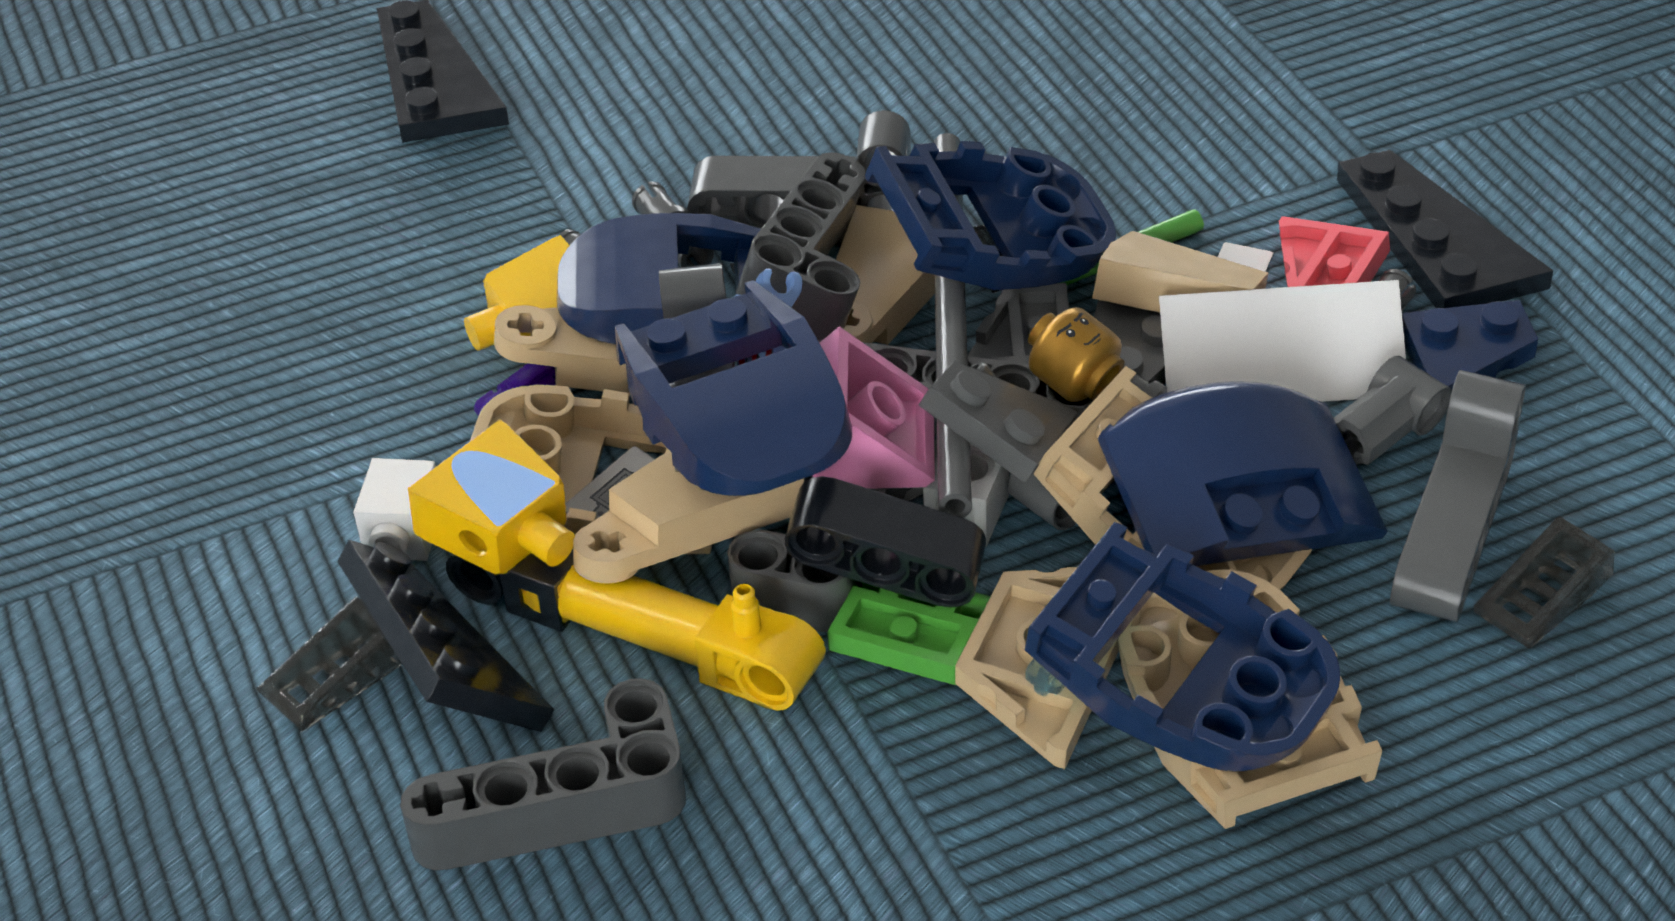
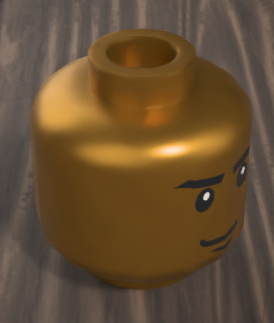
M1079 307L1067 309L1057 316L1051 312L1047 313L1036 323L1028 337V343L1033 346L1029 356L1030 371L1070 402H1079L1088 397L1094 401L1124 367L1125 361L1120 358L1122 344L1119 337Z

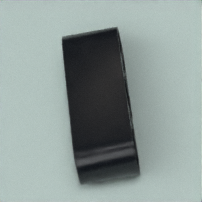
M821 476L805 481L800 487L786 531L785 547L792 557L808 566L937 606L950 608L967 604L974 597L986 547V537L979 526L965 518L836 478Z

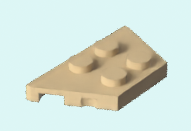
M1077 567L1061 568L1048 573L1037 570L1003 572L955 665V683L1050 763L1065 769L1092 710L1025 651L1029 626ZM1118 639L1098 663V665L1105 669L1104 679L1107 678L1119 652Z

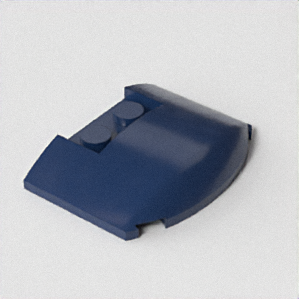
M1244 381L1216 382L1185 387L1164 393L1134 406L1114 426L1110 423L1097 438L1144 550L1156 555L1159 554L1166 544H1169L1194 555L1192 565L1201 566L1383 539L1388 532L1327 404L1293 389L1273 384Z

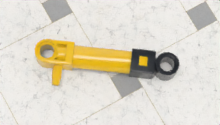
M573 549L569 556L557 566L551 567L531 553L507 573L497 575L454 554L446 561V572L451 582L461 593L477 603L495 604L504 595L506 610L511 614L563 632L568 624L573 621L698 667L700 683L746 699L766 709L779 711L789 708L825 658L826 648L824 641L812 626L793 615L759 605L755 597V589L748 584L736 586L733 590V596L727 594L721 603L716 605L636 576L617 583H597L580 576L574 568Z

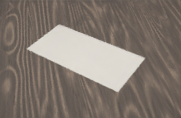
M1399 280L1159 296L1167 392L1207 383L1244 381L1286 387L1321 402L1355 400L1367 392L1374 375L1388 359L1393 356H1401L1406 359Z

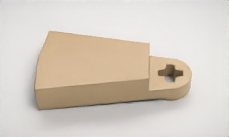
M856 205L836 258L837 261L852 268L859 276L861 282L844 328L845 331L861 342L872 343L874 341L888 345L935 294V275L916 270L914 262L918 254L894 211Z
M1131 231L1111 242L1101 256L1092 299L1160 313L1159 296L1265 289L1269 273Z
M527 305L514 306L503 310L496 317L494 346L497 352L504 358L519 363L555 367L556 386H569L570 388L595 391L609 389L630 393L628 390L626 364L619 365L616 344L598 341L577 332L563 320L557 307L541 309ZM520 332L531 333V336H521Z
M669 450L609 489V511L581 528L575 534L573 539L574 568L580 576L597 583H617L631 578L639 569L790 518L799 489L804 483V478L754 495L727 496L715 494L690 483L680 472H676L675 467L672 465V453Z

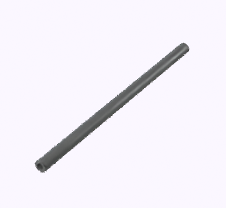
M943 133L937 136L933 143L936 144L939 152L957 151L961 141L954 134ZM954 194L963 210V195ZM935 275L937 380L953 361L968 366L965 283ZM937 419L939 511L964 518L972 510L970 443Z

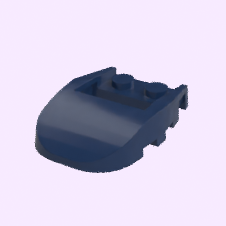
M961 141L957 151L939 152L935 143L914 144L910 156L891 155L886 146L876 147L865 173V178L867 182L879 184L918 254L914 262L917 271L991 290L1040 287L1076 279L1088 273L1099 263L1101 256L1110 243L1116 240L1115 224L1089 182L1075 169L1050 155L1010 147L1006 156L986 154L983 144L973 141ZM954 194L968 196L1002 256H999L1000 253L995 246L982 244Z
M693 213L641 214L614 218L599 223L577 237L567 248L560 260L557 274L558 311L563 320L577 332L598 341L616 344L615 326L624 323L631 332L664 319L660 295L659 270L678 268V254L688 255L689 246L721 251V260L734 262L735 287L737 290L752 241L761 229L712 214Z
M754 280L744 283L745 294L733 298L720 299L709 306L673 318L661 319L649 326L631 332L624 323L615 326L617 360L619 365L626 364L628 390L634 406L637 405L643 418V430L653 445L662 442L672 453V465L690 483L697 485L705 491L727 496L763 493L817 474L836 463L845 454L852 440V424L842 388L824 350L805 317ZM779 346L786 348L785 350L674 388L670 386L671 383Z
M1117 522L1111 525L1029 626L1025 651L1105 723L1165 752L1217 770L1234 772L1254 770L1274 764L1291 755L1308 740L1330 708L1340 684L1339 662L1330 643L1322 637L1316 628L1292 610L1286 609L1275 612L1253 596L1257 587L1256 584L1232 571L1226 579H1223L1192 565L1194 555L1169 544H1166L1158 555L1124 540L1127 527ZM1153 593L1186 615L1219 633L1218 637L1164 709L1140 695H1137L1133 700L1104 679L1105 669L1098 665Z

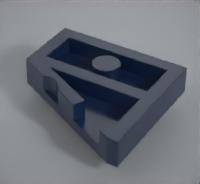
M1520 300L1496 301L1487 304L1434 308L1425 311L1402 313L1404 343L1412 364L1444 383L1451 390L1459 370L1496 378L1500 371L1514 369L1535 358L1538 337Z

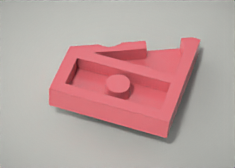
M1282 216L1279 220L1287 287L1371 282L1390 252L1389 232L1285 216Z

